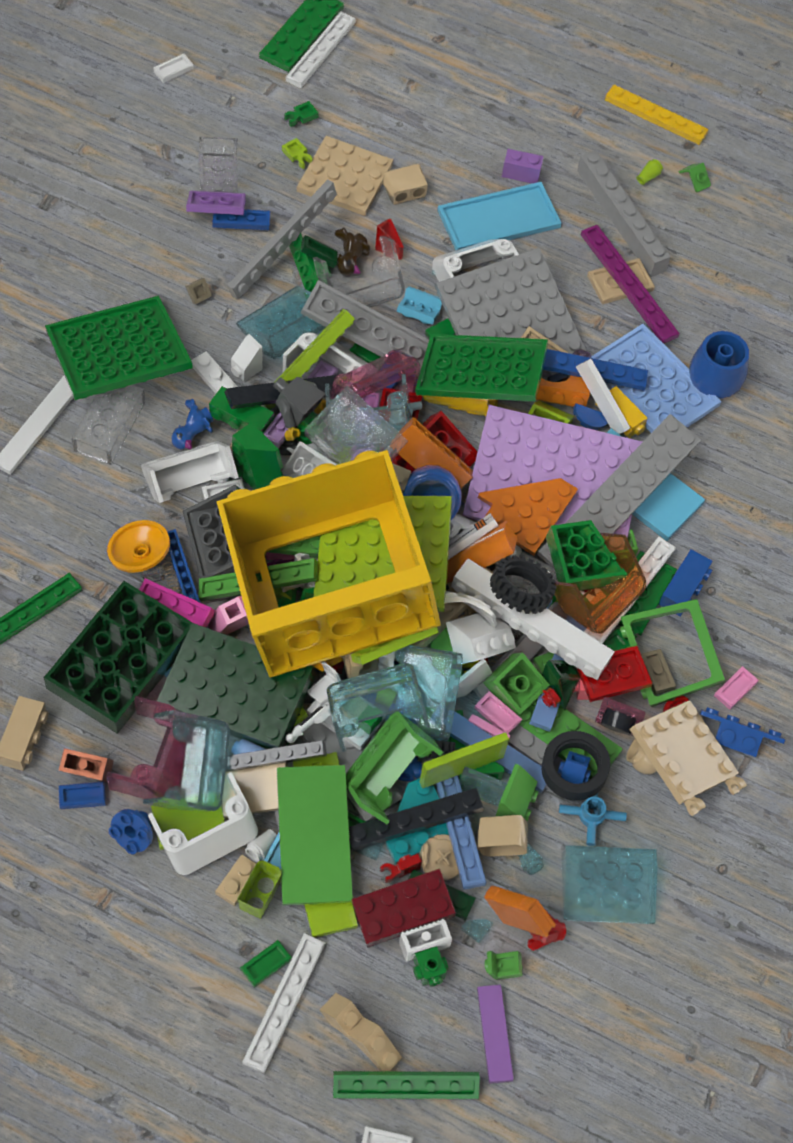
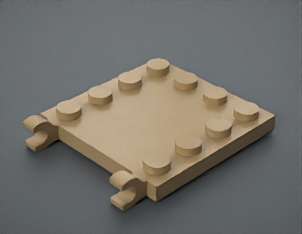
M690 700L635 724L630 728L631 733L678 804L684 803L691 816L699 813L700 810L706 807L704 801L696 798V796L723 782L726 783L732 795L740 792L741 789L747 786L742 778L736 777L739 772Z

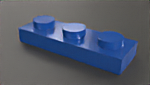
M244 210V215L213 213V228L269 230L270 211Z

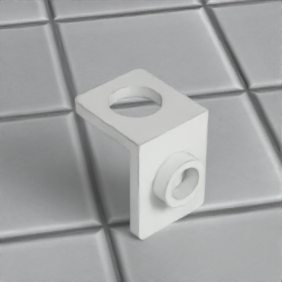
M325 661L321 664L326 675L308 690V694L320 705H323L343 687L338 673Z

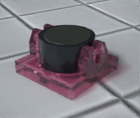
M605 697L602 700L595 722L613 731L633 736L630 728L642 722L646 713Z

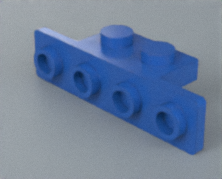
M709 707L706 710H700V715L720 721L715 738L722 746L756 757L763 737L782 744L785 743V739L781 737L782 733L769 729L768 732L760 730L761 726L748 722L745 725L739 722L740 718L729 714L727 718L718 715L719 711Z

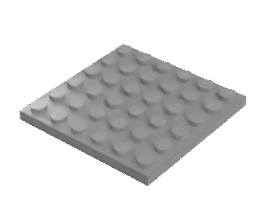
M540 248L435 284V289L456 335L521 338L530 326L570 354L581 355L586 352Z

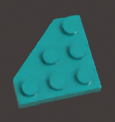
M420 778L408 783L397 812L439 799L434 786L431 785L422 789L419 782ZM446 823L386 841L385 844L394 864H396L405 855L410 854L413 856L419 854L424 843L433 836L445 834L449 836Z

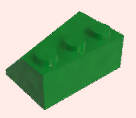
M252 422L232 435L233 459L238 477H242L253 490L269 486L274 479L284 476L280 470L283 468L279 449Z

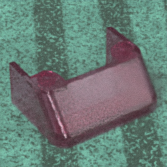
M392 350L383 357L346 374L336 376L332 386L331 401L348 425L351 423L354 401L400 380H403L410 392L416 393L415 388L418 381L420 363L412 355L401 350Z
M136 696L135 707L137 715L152 718L158 725L167 727L154 765H137L133 769L130 778L108 772L109 790L157 803L176 800L187 771L186 763L190 762L198 739V727L171 705Z

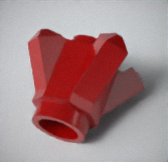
M547 910L546 912L556 926L551 928L547 938L531 933L533 937L528 940L527 946L533 951L552 942L563 941L566 936L565 923L555 919Z

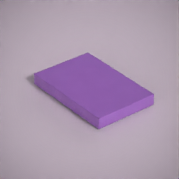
M191 190L188 196L186 212L244 215L246 194Z

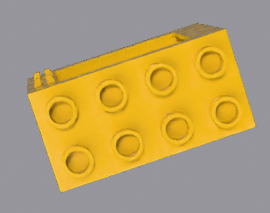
M388 450L378 453L375 451H364L358 454L352 461L339 465L321 464L315 467L312 473L295 478L289 476L278 477L269 486L252 491L248 489L235 490L226 499L216 501L251 634L269 677L441 626L432 582ZM377 520L380 523L395 573L280 608L278 607L265 560V554L268 551L365 521ZM256 573H261L262 581L258 582Z

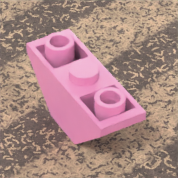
M238 596L220 605L213 614L208 628L228 635L248 625L249 622L242 596Z

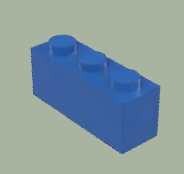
M690 549L663 593L658 605L662 607L691 601L693 595L698 596L703 588L701 582L703 579L707 581L713 571L710 569L713 561ZM682 612V613H677L676 615H678V616L681 617V615L683 614V612Z

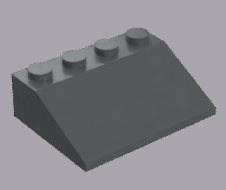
M233 485L182 511L200 579L235 572L216 501L226 499L231 492L239 490L240 488L237 485Z

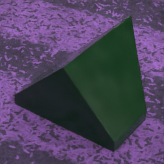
M548 660L542 676L550 685L549 688L551 687L561 700L559 703L565 711L581 678L574 666L569 665L564 660Z

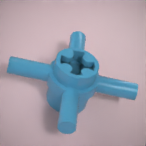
M598 793L584 801L581 807L559 804V813L577 815L580 817L581 822L587 826L586 845L595 846L596 826L600 825L604 819L626 821L627 817L626 812L606 810V804L598 797ZM589 809H594L592 814L589 813Z

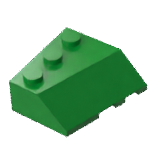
M592 520L552 525L550 527L546 540L561 594L602 588L627 576L624 568L621 569L617 563L614 553H611L605 545L604 538Z

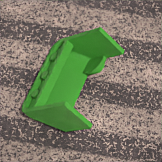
M398 711L394 712L347 771L346 786L360 808L388 824L389 819L384 810L388 809L392 803L390 788L416 755L423 758L429 756L434 751L441 756L443 751L428 734Z

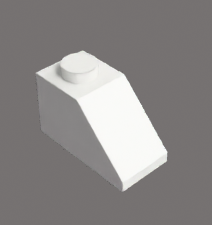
M250 334L245 337L231 358V371L235 377H239L243 382H246L262 370V346Z

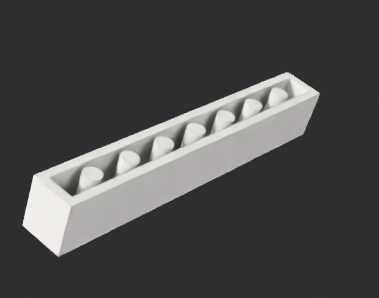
M470 559L466 560L454 576L451 585L457 593L460 592L486 603L492 608L490 610L493 611L496 618H501L513 629L526 634L530 640L540 643L549 652L563 658L569 665L576 666L586 676L593 677L596 680L599 678L615 651L547 608L543 612L538 611L537 614L532 612L525 614L524 610L520 613L516 611L515 607L513 609L508 608L509 604H502V599H497L495 597L496 593L491 591L490 578L492 573Z

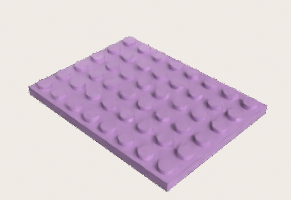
M489 405L473 469V478L470 482L462 516L476 521L484 518L491 506L477 498L480 492L561 478L578 488L577 493L555 525L565 524L642 444V441ZM632 515L605 542L609 551L626 547Z

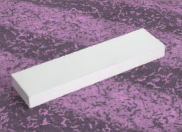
M592 359L576 366L610 428L618 434L630 429L628 422Z

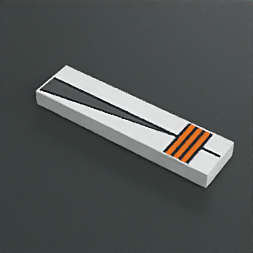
M491 513L449 541L448 560L498 527Z

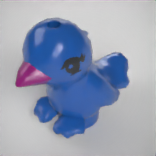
M194 399L186 400L185 402L186 407L190 410L186 425H179L172 433V444L177 449L187 448L190 450L192 449V441L196 434L203 432L205 429L210 433L213 432L210 423L214 420L206 407L200 410Z

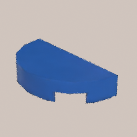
M576 403L573 406V414L576 415L581 426L598 430L608 425L602 412Z

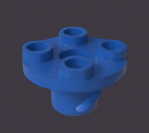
M123 809L113 816L109 835L121 847L126 849L129 854L133 855L144 851L150 846L153 840L152 824L146 812Z

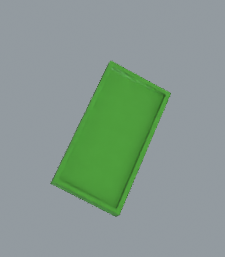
M345 765L277 767L282 906L351 903L353 897Z

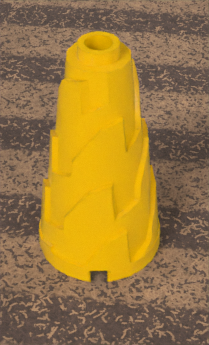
M422 395L424 401H428V403L449 406L451 409L467 411V413L481 416L487 415L489 405H498V400Z

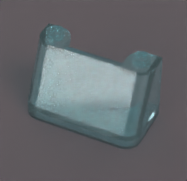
M408 645L399 649L396 660L399 661L402 670L395 710H392L391 714H387L385 722L394 712L398 711L433 740L447 742L451 734L463 662L462 654L415 645Z

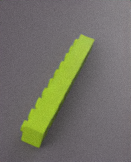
M343 309L275 382L280 377L285 381L294 380L296 377L302 378V375L311 369L313 363L318 362L319 357L328 351L330 345L335 344L336 339L345 333L347 327L352 326L355 318L347 310ZM268 404L264 406L270 410L273 409L276 406V404Z

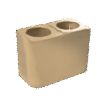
M420 164L388 171L383 177V185L393 205L426 197L428 184Z
M508 815L480 818L476 845L477 849L484 856L524 855L527 853L528 822L523 816Z

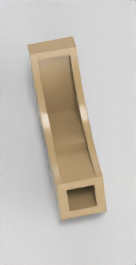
M335 993L321 1007L320 1012L329 1024L358 1046L379 1071H391L402 1059V1056L381 1027L364 1018L351 1000Z

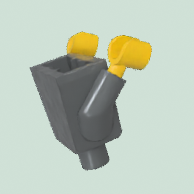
M280 377L273 385L280 392L276 405L282 414L285 427L288 428L285 431V439L293 441L294 438L299 437L301 434L298 428H294L295 425L298 426L313 411L316 414L324 412V408H327L328 402L322 400L325 393L319 390L315 383L305 381L300 377H296L290 384Z

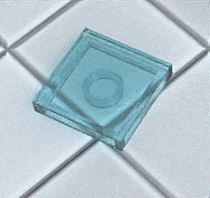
M464 767L460 779L462 792L477 787L482 801L499 807L507 785L506 782Z

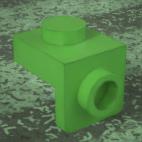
M487 951V959H485L486 972L495 980L521 977V953L513 951L495 954L493 951Z

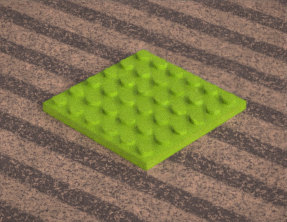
M403 496L432 582L438 612H444L452 496ZM377 520L365 521L320 535L318 579L315 581L313 597L395 573L380 523Z

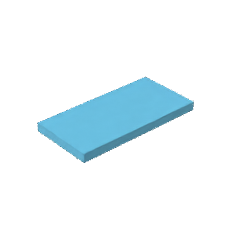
M542 182L439 205L437 209L455 250L488 240H512L561 228L562 224Z
M612 428L607 432L609 434L621 436ZM670 473L632 515L668 541L704 504L705 499Z

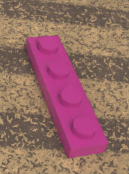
M146 578L139 589L192 623L207 628L216 611L209 606Z

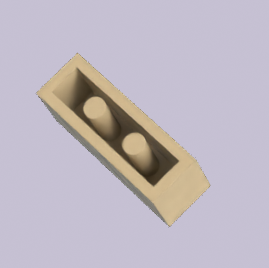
M22 696L18 697L0 742V765L24 771L26 764H30L33 757L32 748L34 744H38L41 731L39 730L41 725L45 724L48 719V711H46L44 702Z

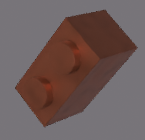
M64 748L58 771L109 782L114 760Z

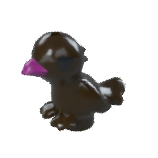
M346 228L336 230L334 235L343 241L345 252L343 256L339 254L337 258L338 271L344 276L360 274L357 259L361 255L368 256L370 254V245H368L366 237L361 233H357L354 236L351 232H347Z

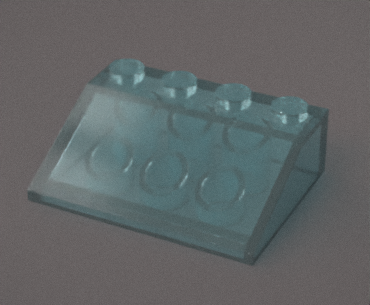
M299 286L294 287L236 322L237 327L246 336L250 334L262 346L263 354L274 360L282 357L283 353L304 333H318L326 328L301 314L311 292Z
M566 845L562 853L563 920L655 924L658 872L657 850Z

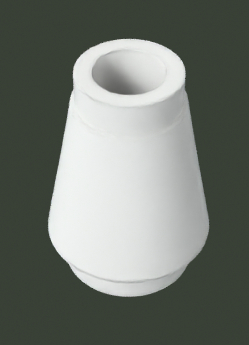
M271 829L262 833L247 844L245 849L246 855L256 863L264 860L277 834Z

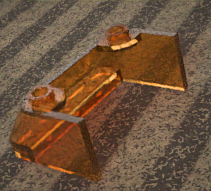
M600 533L609 551L613 552L616 556V561L621 569L624 568L626 571V577L602 588L589 589L583 596L576 584L555 583V596L561 609L592 633H604L646 588V578L626 535Z

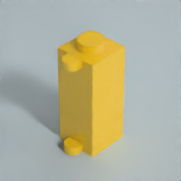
M615 386L609 391L630 426V429L623 432L624 435L628 438L640 435L646 428L645 425L648 418Z

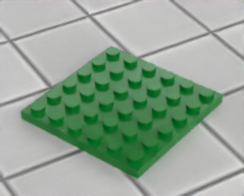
M159 295L45 325L47 335L74 400L84 399L118 388H125L129 385L143 383L151 379L165 377L166 375L193 368L192 361Z

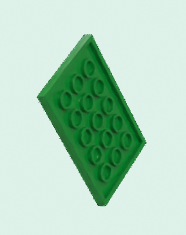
M431 334L415 388L416 395L536 402L548 349V339Z

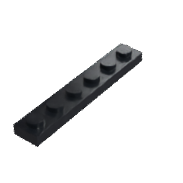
M476 787L386 815L389 819L388 824L376 818L350 826L349 840L352 850L357 851L482 812L484 808Z

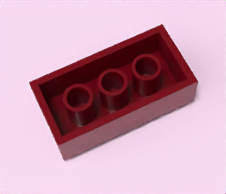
M440 869L351 899L367 948L400 937L402 932L406 933L407 930H415V927L419 929L424 924L428 926L429 923L432 924L437 922V920H448L455 917V910Z

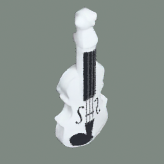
M344 687L333 694L322 706L318 707L297 725L292 734H287L286 741L289 743L295 742L297 737L302 736L303 732L313 723L319 724L330 715L335 720H338L342 714L337 708H341L352 696L348 689Z

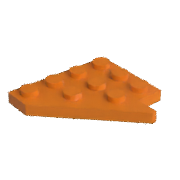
M558 478L480 492L477 498L491 506L485 516L491 513L498 525L507 521L517 536L516 545L534 556L546 539L550 527L556 524L577 493L578 488Z

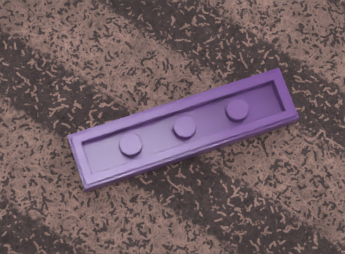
M501 985L477 987L489 1084L513 1082Z

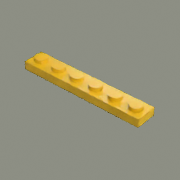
M613 85L605 96V101L698 145L701 144L709 129L619 86Z

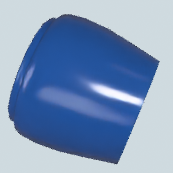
M718 331L708 335L698 347L690 362L689 374L692 384L701 393L707 396L709 394L715 395L718 399L727 398L737 393L748 374L749 348L747 343L740 336L728 331Z
M426 465L417 468L410 474L402 494L403 496H452L451 520L455 518L461 507L462 492L458 480L450 471L438 465Z

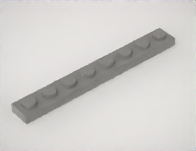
M327 180L227 285L232 297L238 300L245 294L248 288L260 278L267 268L271 267L273 262L285 252L286 248L298 238V235L310 225L314 218L321 214L323 209L334 200L337 192L332 181Z

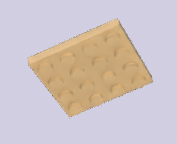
M325 136L312 162H310L297 185V192L311 197L327 180H330L334 183L337 195L330 204L366 216L383 184L384 174L390 171L394 159Z

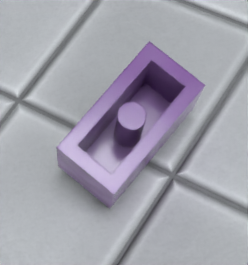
M507 149L502 177L532 184L538 183L544 156Z

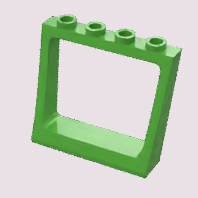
M697 599L621 617L624 626L620 627L623 638H628L630 644L626 648L638 646L632 630L633 623L682 612L691 613L711 677L660 696L654 695L652 687L641 689L643 699H648L651 707L674 700L680 696H686L726 683Z

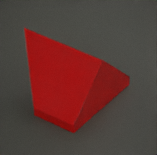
M387 219L377 225L375 250L401 260L403 259L404 246L392 219Z

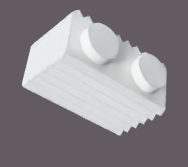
M442 919L432 924L429 923L428 926L424 924L419 929L415 927V930L411 929L410 931L407 930L406 933L402 932L399 944L407 962L413 960L417 952L435 946L438 947L439 951L449 948L452 937L446 921Z

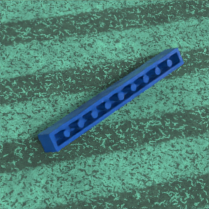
M176 529L167 531L170 537L168 553L182 595L200 602Z

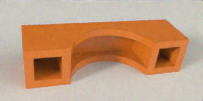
M571 375L569 379L563 382H550L541 378L536 400L572 407L576 403L586 407L590 391L582 377Z

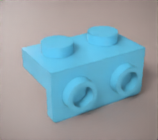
M408 286L404 298L398 305L397 312L405 317L418 319L424 324L433 325L440 314L442 302L435 295Z

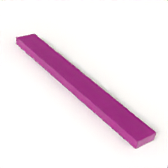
M596 224L582 230V238L656 337L663 344L678 338L680 333L600 227Z

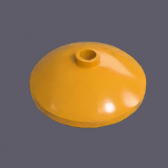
M150 520L134 521L124 525L112 535L107 546V554L113 566L121 571L129 573L146 571L159 564L165 558L170 548V537L167 530L157 522Z

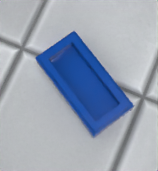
M105 782L59 785L60 810L106 806Z

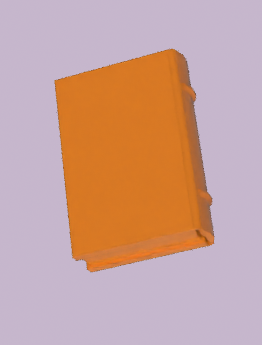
M494 885L487 890L484 896L504 924L546 938L551 928L556 926L538 899Z

